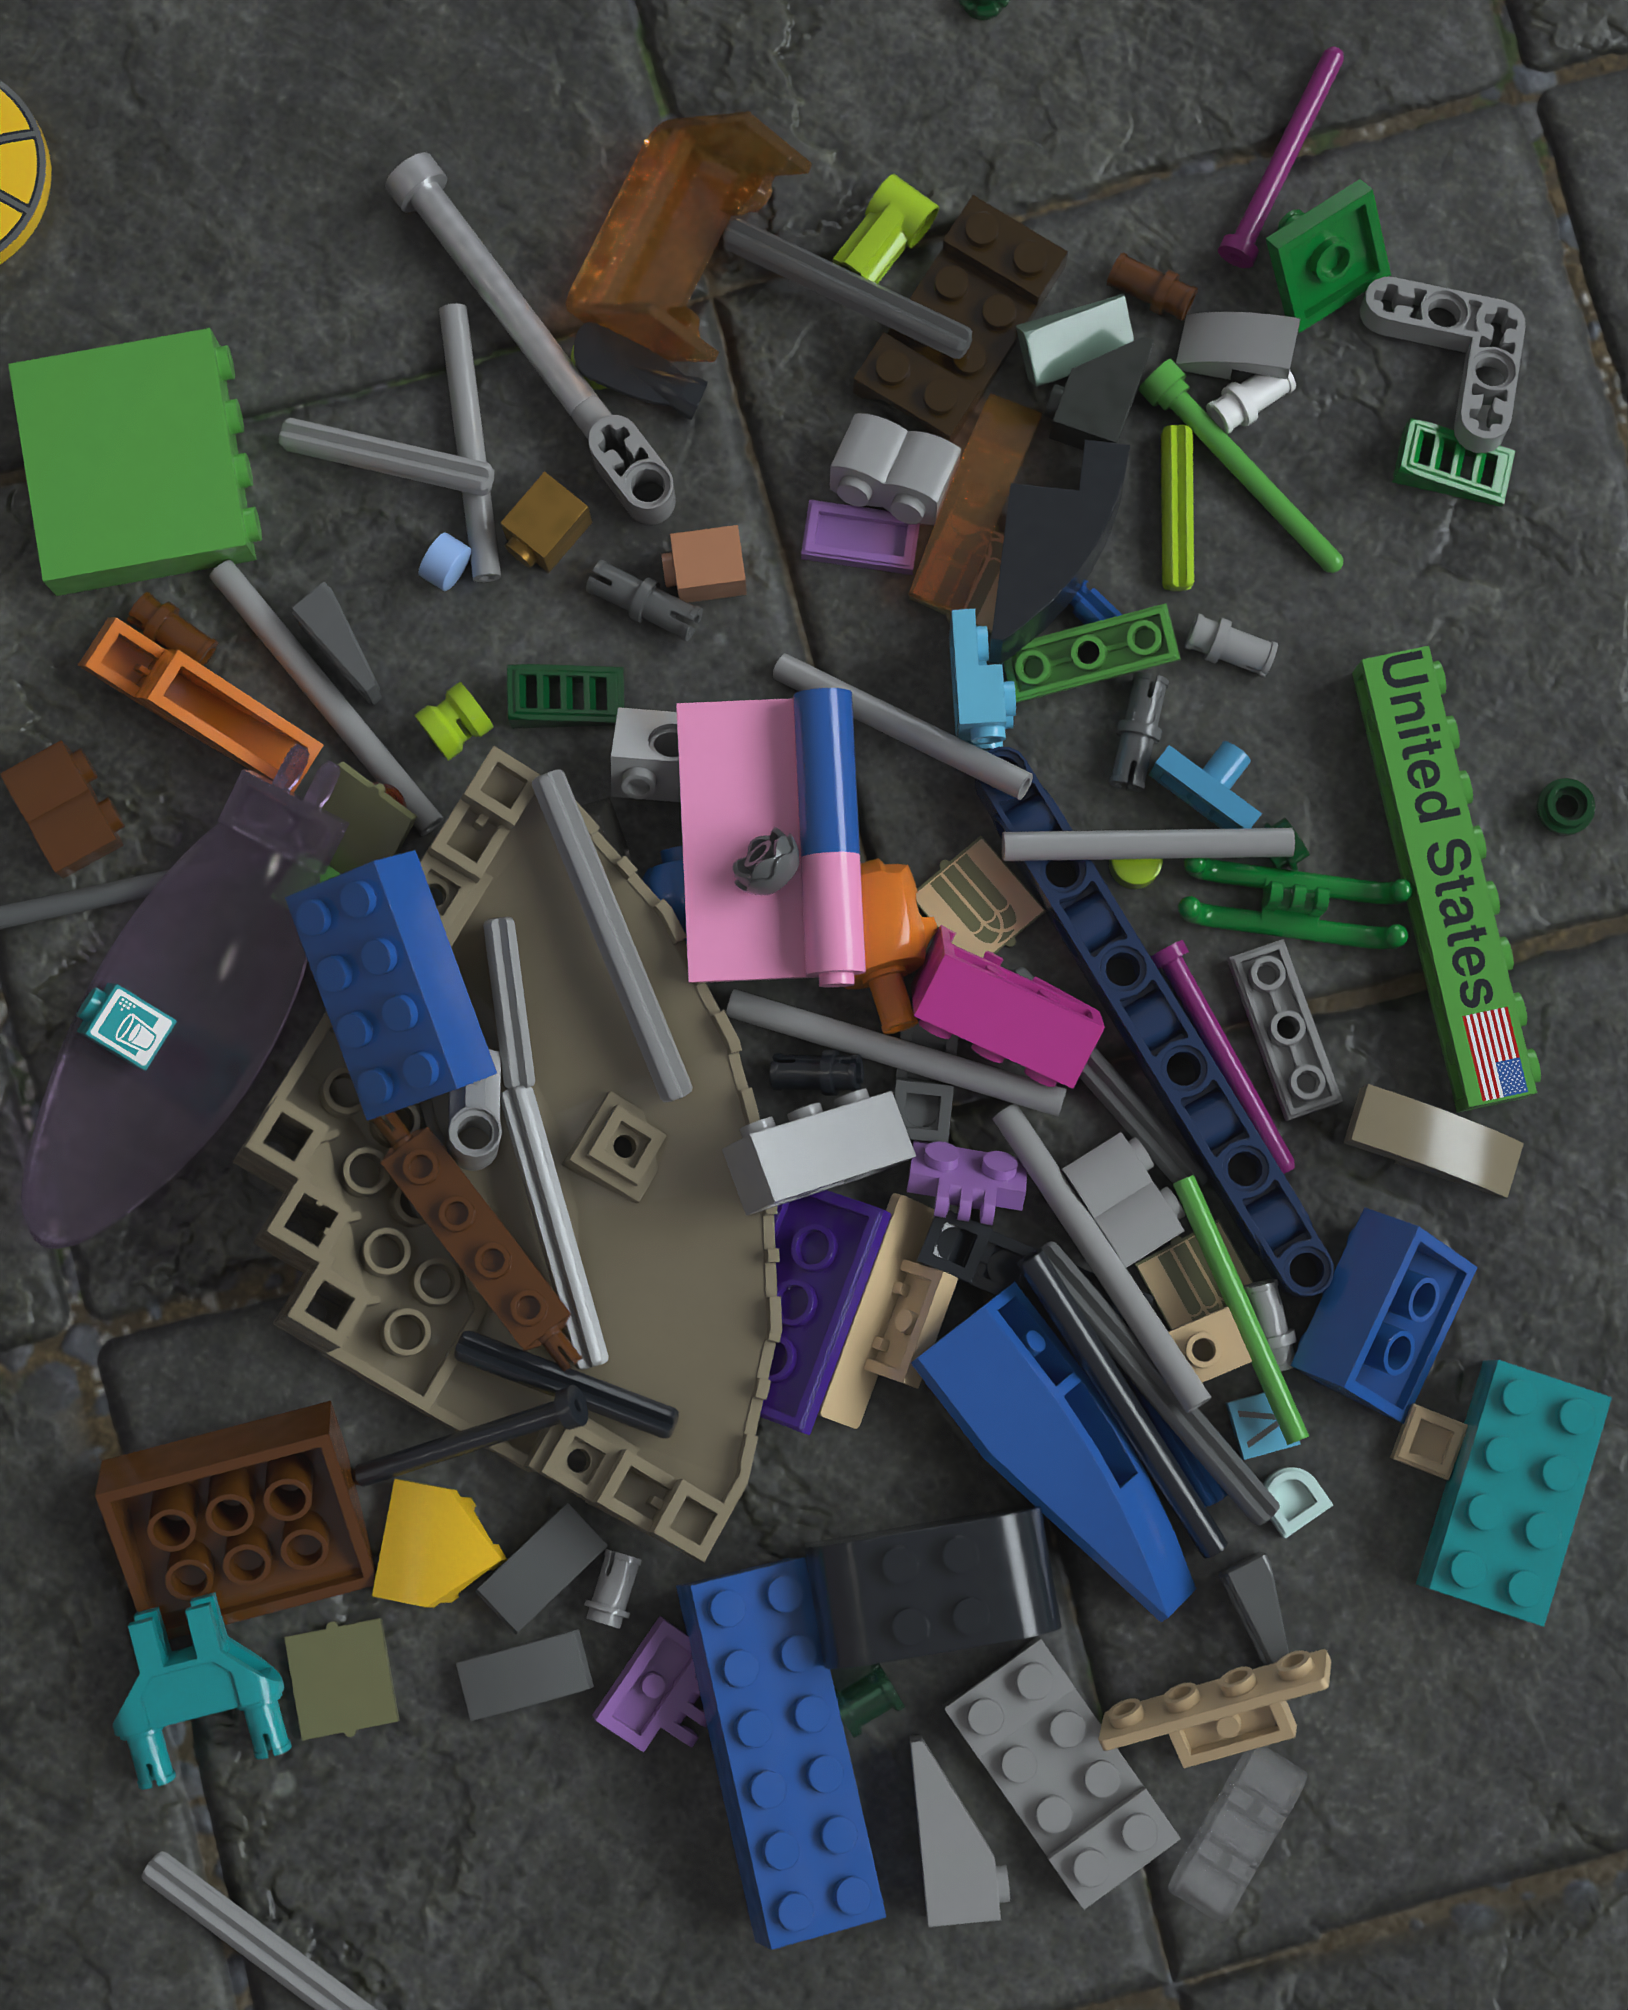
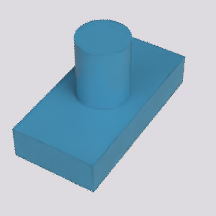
M1223 741L1203 769L1169 745L1156 761L1149 774L1150 777L1221 829L1252 828L1262 814L1230 790L1251 762L1249 756L1230 742Z

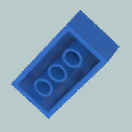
M416 850L372 861L285 897L367 1121L497 1074Z

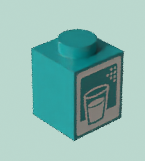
M108 982L103 991L97 987L93 988L82 1003L77 1017L82 1019L83 1022L77 1032L132 1066L146 1071L177 1020L120 985Z

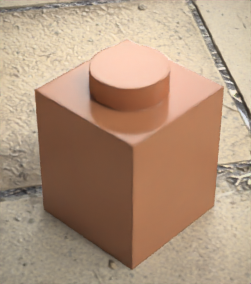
M738 525L670 534L672 552L661 554L666 588L677 586L679 598L688 603L747 595Z

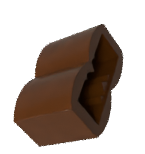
M60 740L0 773L54 872L63 879L124 846L117 831L125 828V824L109 797L101 801L98 800L90 784L98 776L81 748L72 752Z

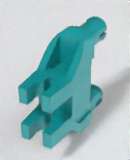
M215 1592L192 1598L190 1601L191 1607H188L185 1611L194 1646L171 1650L159 1607L136 1612L134 1615L135 1621L130 1622L128 1625L140 1674L112 1727L114 1734L120 1737V1740L128 1742L138 1778V1788L141 1790L151 1789L153 1787V1780H156L157 1786H162L176 1778L162 1729L168 1725L236 1708L237 1710L244 1711L255 1759L268 1758V1750L271 1749L274 1756L287 1752L292 1747L278 1703V1699L281 1698L282 1691L285 1689L282 1677L273 1666L259 1655L228 1637Z

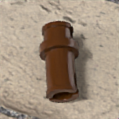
M1124 252L1116 259L1107 280V286L1115 287L1150 304V311L1160 316L1165 311L1180 321L1185 319L1198 292L1197 287L1189 286L1179 281V274L1171 270L1164 274L1129 257Z
M150 592L144 593L131 608L127 622L144 631L143 635L156 644L159 642L167 649L180 650L205 666L215 653L218 641L214 638L211 639L179 616V608L170 601L163 604L154 598V595Z

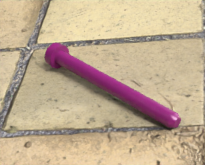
M1331 46L1323 52L1235 234H1227L1223 237L1218 253L1228 263L1240 268L1253 267L1259 255V249L1255 242L1344 61L1343 51L1340 48Z
M1182 939L1150 957L1157 969L1162 968L1206 1049L1279 1168L1285 1174L1295 1168L1294 1158L1182 956L1189 953V950Z

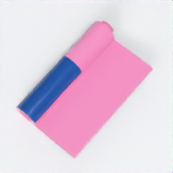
M816 688L796 692L791 699L676 703L689 983L819 978V987L855 985L854 975L865 973L866 966L852 692L841 688ZM774 827L780 829L786 836L791 834L799 849V867L784 887L771 895H754L744 892L734 883L737 879L733 871V864L736 860L747 856L749 844L754 838L764 835L770 836Z

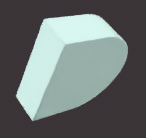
M1294 1467L1277 1469L1263 1483L1279 1502L1280 1508L1270 1520L1282 1538L1285 1539L1333 1506L1317 1480L1303 1469Z

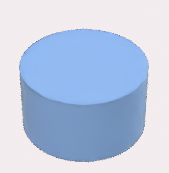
M442 533L426 552L419 567V576L443 591L449 590L466 569L471 555V548L448 533Z

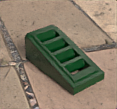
M550 664L507 665L508 721L512 729L616 725L618 707L625 708L624 668ZM596 682H607V710H596ZM560 683L561 709H550L549 684ZM573 683H583L584 710L573 709ZM526 684H537V708H527Z

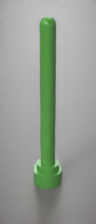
M1168 359L1161 364L1139 387L1138 391L1153 407L1159 404L1165 411L1171 408L1187 426L1191 427L1193 433L1324 571L1328 573L1338 572L1343 566L1342 555L1187 393L1190 387L1184 381L1186 374L1174 361Z

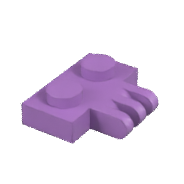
M914 1140L913 1149L916 1157L910 1159L907 1192L934 1196V1216L945 1218L949 1205L958 1206L957 1220L969 1222L971 1208L980 1210V1224L992 1225L995 1207L1022 1211L1026 1195L1027 1171L1018 1157L1002 1151L983 1152L955 1147L946 1142L928 1143Z
M659 1616L592 1715L597 1722L642 1752L646 1750L660 1728L686 1745L693 1747L699 1737L692 1729L681 1724L686 1715L703 1727H707L704 1710L694 1704L699 1698L700 1692L687 1633L662 1616Z

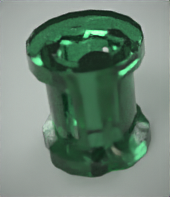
M880 1663L871 1665V1673L840 1691L836 1687L834 1688L841 1718L854 1739L862 1734V1727L890 1709L899 1712L905 1708L904 1703Z

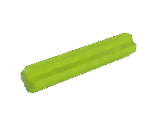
M1170 425L1164 427L1161 434L1162 586L1165 590L1186 591L1190 590L1194 583L1193 431L1191 427L1186 425Z

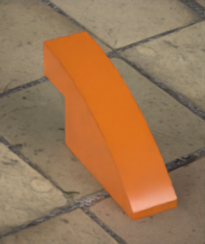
M108 617L78 664L87 672L169 723L291 793L295 792L324 746L180 650L162 648L117 617Z

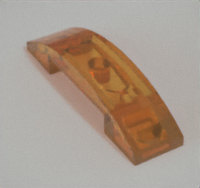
M990 393L942 504L912 583L909 596L951 612L952 610L965 608L981 569L983 558L1008 499L1010 485L1014 483L1020 466L1023 465L1043 413Z

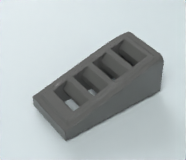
M322 582L292 607V614L303 631L369 704L375 705L382 699L380 687L334 592L326 582Z
M1256 1552L1220 1570V1575L1218 1576L1263 1666L1276 1663L1280 1658L1289 1654L1271 1561L1268 1559L1267 1553Z

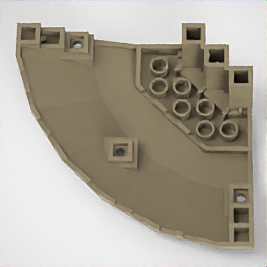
M493 746L422 857L420 864L429 887L437 888L443 895V903L436 907L486 1044L489 1049L494 1051L500 1050L483 925L486 920L499 917H512L515 922L535 1074V1084L532 1088L609 1357L608 1361L602 1365L578 1370L562 1347H559V1351L572 1366L571 1369L674 1407L679 1411V1415L670 1438L665 1439L588 1410V1422L585 1426L567 1430L562 1424H558L485 1449L527 1472L540 1473L584 1499L589 1505L698 1562H705L748 1484L758 1436L755 1435L763 1400H767L771 1383L768 1377L776 1343L780 1342L782 1334L781 1296L777 1297L776 1263L780 1262L779 1248L776 1249L774 1215L778 1214L777 1206L746 1216L722 1151L723 1148L742 1139L739 1129L759 1121V1112L752 1087L748 1088L739 1054L742 1051L740 1040L724 1010L720 1011L706 983H689L687 944L684 941L687 936L672 907L664 898L660 901L635 873L638 869L626 856L621 857L600 834L598 831L600 827L576 801L693 1086L692 1092L678 1100L663 1102L660 1099L533 790L532 780L540 776V774L496 746ZM326 1011L233 1160V1163L283 1192L254 1239L253 1244L303 1273L273 1325L321 1352V1356L455 1432L554 1401L552 1396L465 1364L454 1357L458 1340L462 1333L467 1330L474 1331L518 1349H523L381 1164V1161H383L387 1152L392 1147L378 1128L372 1124L371 1120H366ZM502 1065L500 1094L507 1090L504 1086ZM449 1092L394 1111L410 1133L429 1127L447 1150ZM500 1102L502 1134L496 1158L489 1166L482 1170H461L553 1289ZM381 1116L389 1128L394 1131V1127L386 1116ZM466 1128L458 1135L462 1145L469 1149H482L490 1142L487 1134L479 1128ZM617 1137H624L631 1143L632 1152L628 1158H622L615 1153L613 1145ZM266 1143H278L283 1148L284 1155L267 1146ZM289 1222L298 1223L303 1228V1238L286 1229L284 1225ZM309 1303H317L322 1307L324 1312L322 1321L305 1312ZM543 1345L526 1351L555 1362ZM575 1449L582 1451L586 1456V1466L578 1473L573 1472L567 1464L568 1455Z

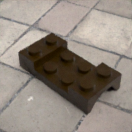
M972 195L944 238L942 250L910 297V300L971 328L972 342L969 349L961 359H954L890 328L887 334L883 332L855 375L853 393L863 399L883 400L921 423L929 434L936 435L953 443L1018 342L1016 325L1033 319L1065 269L1068 251L975 195Z

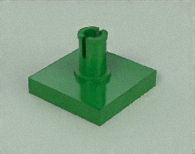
M1361 179L1306 213L1301 210L1288 212L1279 222L1278 231L1265 238L1284 314L1287 317L1300 319L1298 333H1301L1367 291L1369 285L1376 279L1391 276L1374 192Z

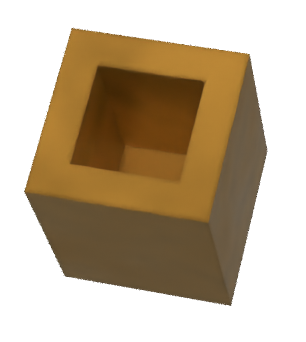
M544 471L502 520L501 526L508 540L505 548L526 567L531 568L536 562L550 573L591 525L592 520L589 507Z

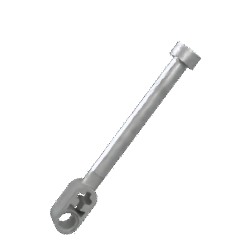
M423 152L406 159L389 175L385 184L388 192L404 212L417 210L587 437L595 469L630 516L637 522L646 525H655L665 521L672 514L676 502L673 478L668 468L635 424L624 416L612 415L443 191L447 183V176L429 153ZM613 441L618 447L625 445L627 459L631 465L627 470H625L624 461L615 450L607 451L606 445ZM645 483H656L664 489L661 497L653 502L640 501L634 496V493L639 486Z

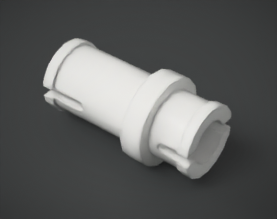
M1289 371L1288 379L1254 374L1241 384L1232 382L1223 388L1221 397L1207 404V413L1226 434L1232 432L1239 425L1249 426L1257 420L1258 412L1285 394L1295 390L1296 383L1291 371Z

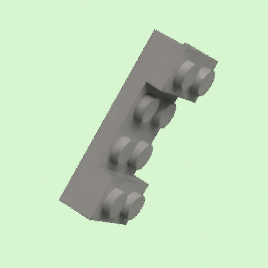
M1039 1636L1029 1641L1009 1661L977 1684L951 1697L942 1704L944 1710L1015 1809L1083 1910L1181 1839L1117 1748L1103 1751L1098 1740L1101 1724Z

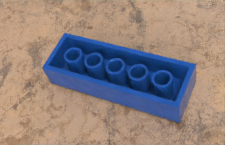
M805 1557L786 1558L677 1585V1593L686 1633L690 1641L691 1656L755 1942L773 1950L886 1918L830 1669L824 1668Z

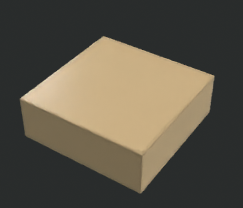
M1412 1403L1405 1423L1401 1426L1390 1458L1441 1479L1449 1480L1468 1425Z

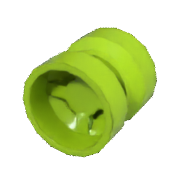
M460 681L446 691L445 700L437 706L427 705L414 715L429 738L448 761L462 752L463 743L472 736L482 737L494 728L483 709Z

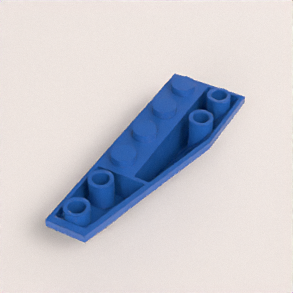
M1015 1282L911 1362L912 1366L980 1455L1035 1507L1040 1506L1042 1513L1156 1619L1162 1622L1169 1618L1196 1590L1173 1527L1148 1474L1128 1438L1087 1374Z

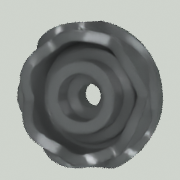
M774 827L770 836L764 835L754 838L749 844L747 856L736 860L733 864V871L737 879L734 883L744 892L754 895H771L784 887L799 867V849L794 837L791 834L786 836L780 829Z

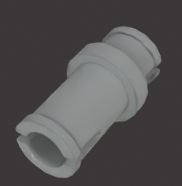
M1197 614L1189 630L1185 648L1204 653V660L1214 664L1220 659L1257 673L1261 677H1265L1268 674L1277 652L1278 643L1274 641L1269 642L1232 628V621L1220 617L1217 622L1204 617L1202 614Z
M1267 1279L1244 1285L1243 1287L1280 1371L1293 1368L1290 1366L1295 1356L1292 1344L1297 1342L1295 1329H1288L1278 1289V1279Z

